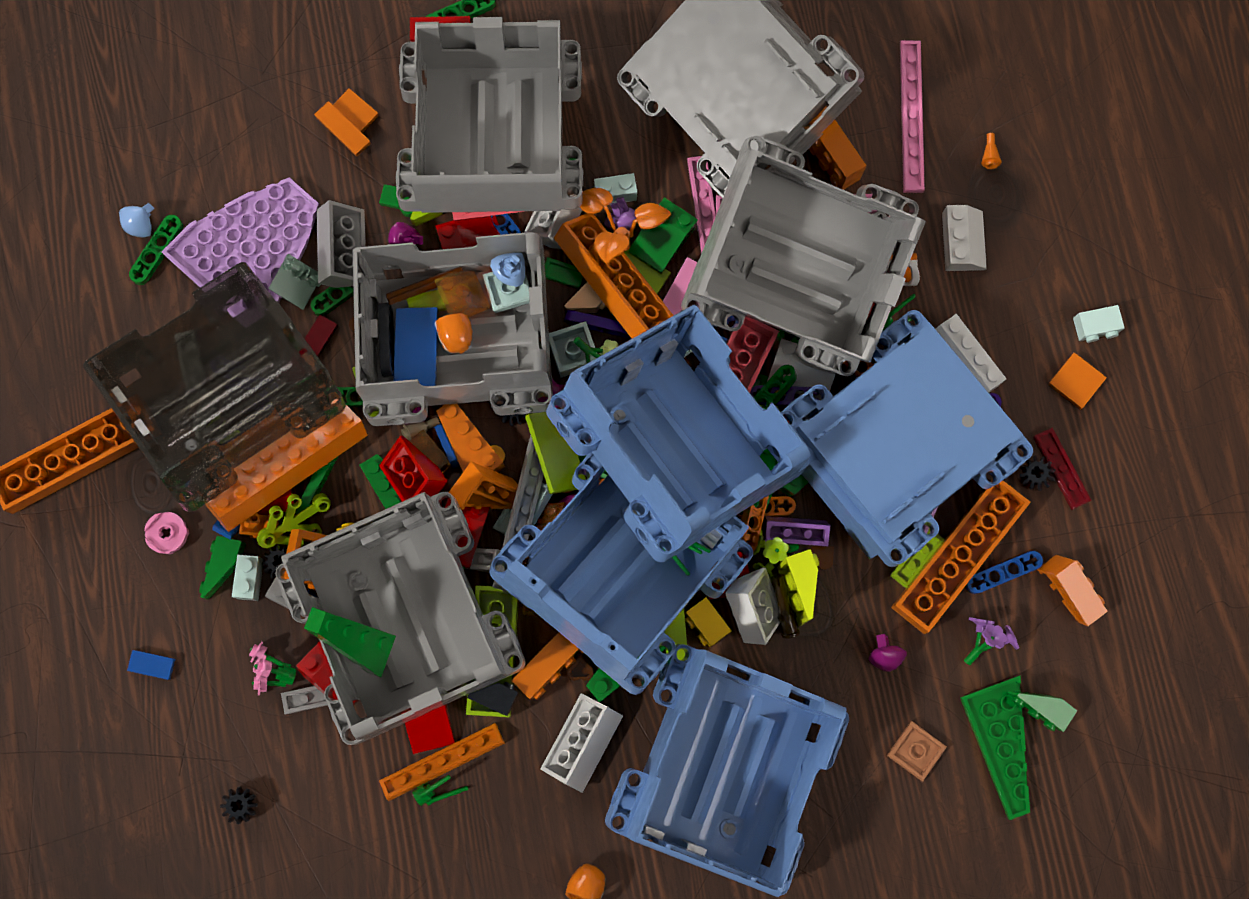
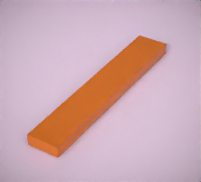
M496 723L379 780L386 799L390 801L505 744Z

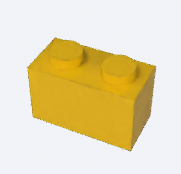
M707 597L685 613L687 616L685 621L691 629L694 627L700 633L697 637L704 646L708 644L709 647H712L731 632V629Z

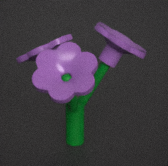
M969 617V620L976 624L977 638L975 648L964 659L966 664L971 665L982 652L993 647L1001 649L1004 645L1010 643L1014 649H1019L1017 639L1010 626H1005V635L1000 626L992 625L995 622ZM983 635L985 642L980 645L981 636Z

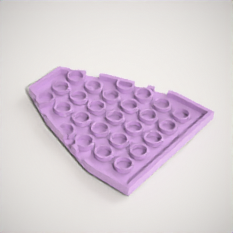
M290 177L281 180L277 184L267 185L263 190L248 192L225 204L224 208L215 213L212 211L207 214V217L189 223L162 251L174 265L250 333L279 304L282 297L268 288L287 254H290L299 261L301 260L317 217V209L320 207L319 203Z

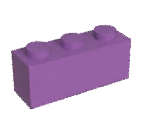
M764 516L763 538L765 542L769 539L773 540L775 537H780L784 543L828 546L830 525L827 521Z

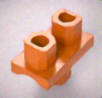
M255 513L240 524L239 534L249 535L250 538L256 539L259 531L267 527L270 514L267 516Z

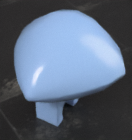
M147 203L143 207L126 206L120 209L119 216L123 230L136 237L150 236L152 228L149 217L154 207Z
M506 253L498 255L491 260L490 267L498 280L506 285L515 287L523 284L525 279V261L522 253Z

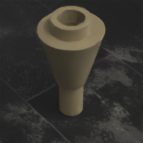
M435 417L426 422L403 424L404 428L401 429V432L412 443L427 432L428 429L440 425V422Z

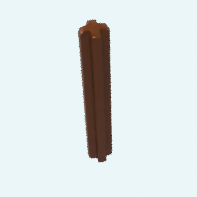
M460 266L391 291L386 294V299L390 305L462 279L465 277L464 271Z

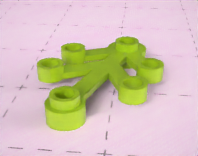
M324 493L315 495L312 499L313 505L294 516L296 509L301 506L302 501L297 494L290 495L287 499L288 506L283 522L278 527H276L277 520H280L284 513L279 506L271 507L267 527L261 529L258 533V544L263 548H270L275 544L288 545L290 537L283 536L282 534L287 531L291 532V529H302L311 532L317 529L315 533L321 534L322 530L318 524L307 525L299 523L318 511H327L331 505L328 496ZM279 511L277 515H273L274 512Z

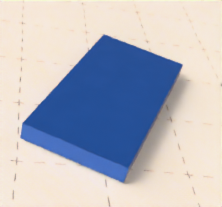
M437 307L396 308L394 381L418 379L419 383L423 386H436L438 333L435 321L438 320Z

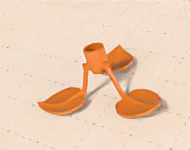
M591 188L582 192L583 201L580 208L589 214L599 213L604 209L613 229V233L608 231L601 232L594 241L598 255L606 264L630 249V237L634 236L633 232L637 223L642 229H652L671 217V212L664 207L654 203H646L635 210V217L637 219L633 220L630 231L625 227L616 229L607 205L613 202L611 193L602 188Z

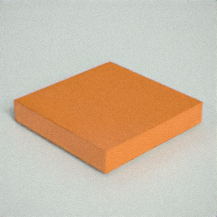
M348 89L333 104L361 133L379 116L377 111L351 89Z
M1073 353L1048 385L1081 410L1107 377L1076 353Z

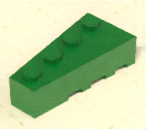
M314 607L311 608L304 629L347 657L351 662L360 666L361 669L380 678L396 638L395 635Z

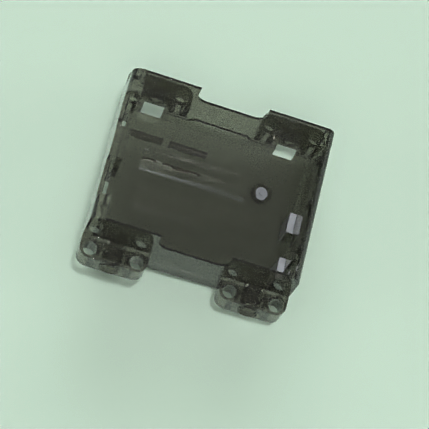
M246 262L236 264L192 293L195 299L193 307L147 336H141L134 329L87 359L83 364V368L160 480L172 493L180 506L188 512L199 509L233 486L238 479V475L234 470L235 467L289 431L296 438H304L342 413L346 407L343 396L334 384L328 369ZM243 300L247 309L231 318L227 309L238 301ZM301 350L305 352L302 356L299 354ZM136 368L142 377L125 387L119 378ZM338 399L336 403L331 404L332 400Z

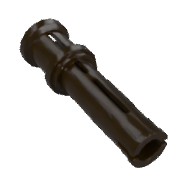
M777 574L771 576L780 612L777 618L781 622L783 630L781 636L785 639L794 638L800 635V630L795 622L796 613L791 609L785 575L779 574L780 582H778Z

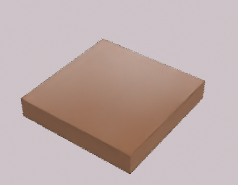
M910 721L887 754V757L923 782L947 746L913 721Z

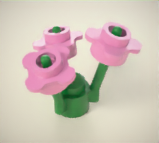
M262 641L259 646L255 644L253 648H250L251 652L249 654L252 657L250 662L256 661L253 667L256 677H254L252 685H254V690H258V695H260V692H267V686L285 687L286 684L292 685L296 675V668H292L291 664L284 663L265 654L267 647L262 645ZM272 662L281 667H278V669L272 668ZM270 673L276 674L275 679L279 681H267V677Z

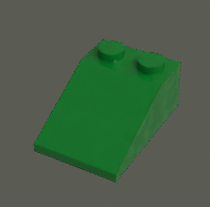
M665 197L659 205L669 210L671 217L655 228L642 229L628 250L630 254L660 274L663 273L693 233L698 221L697 218Z

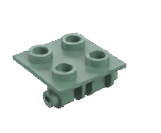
M287 254L268 289L303 310L316 286L319 287L321 284H318L317 271Z

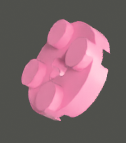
M172 512L153 515L146 523L144 530L147 545L158 553L168 555L180 550L189 535L185 521ZM170 528L171 535L163 539V532L161 531Z

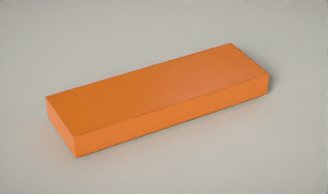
M329 101L314 114L356 157L371 144L370 140Z

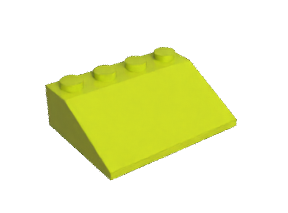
M811 549L786 557L777 567L779 574L785 575L791 608L796 613L797 617L795 619L798 626L813 619L819 560L815 553L812 554Z

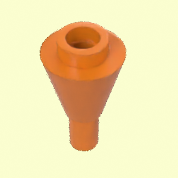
M988 133L987 145L981 165L987 169H996L1001 165L1002 161L995 145V134Z

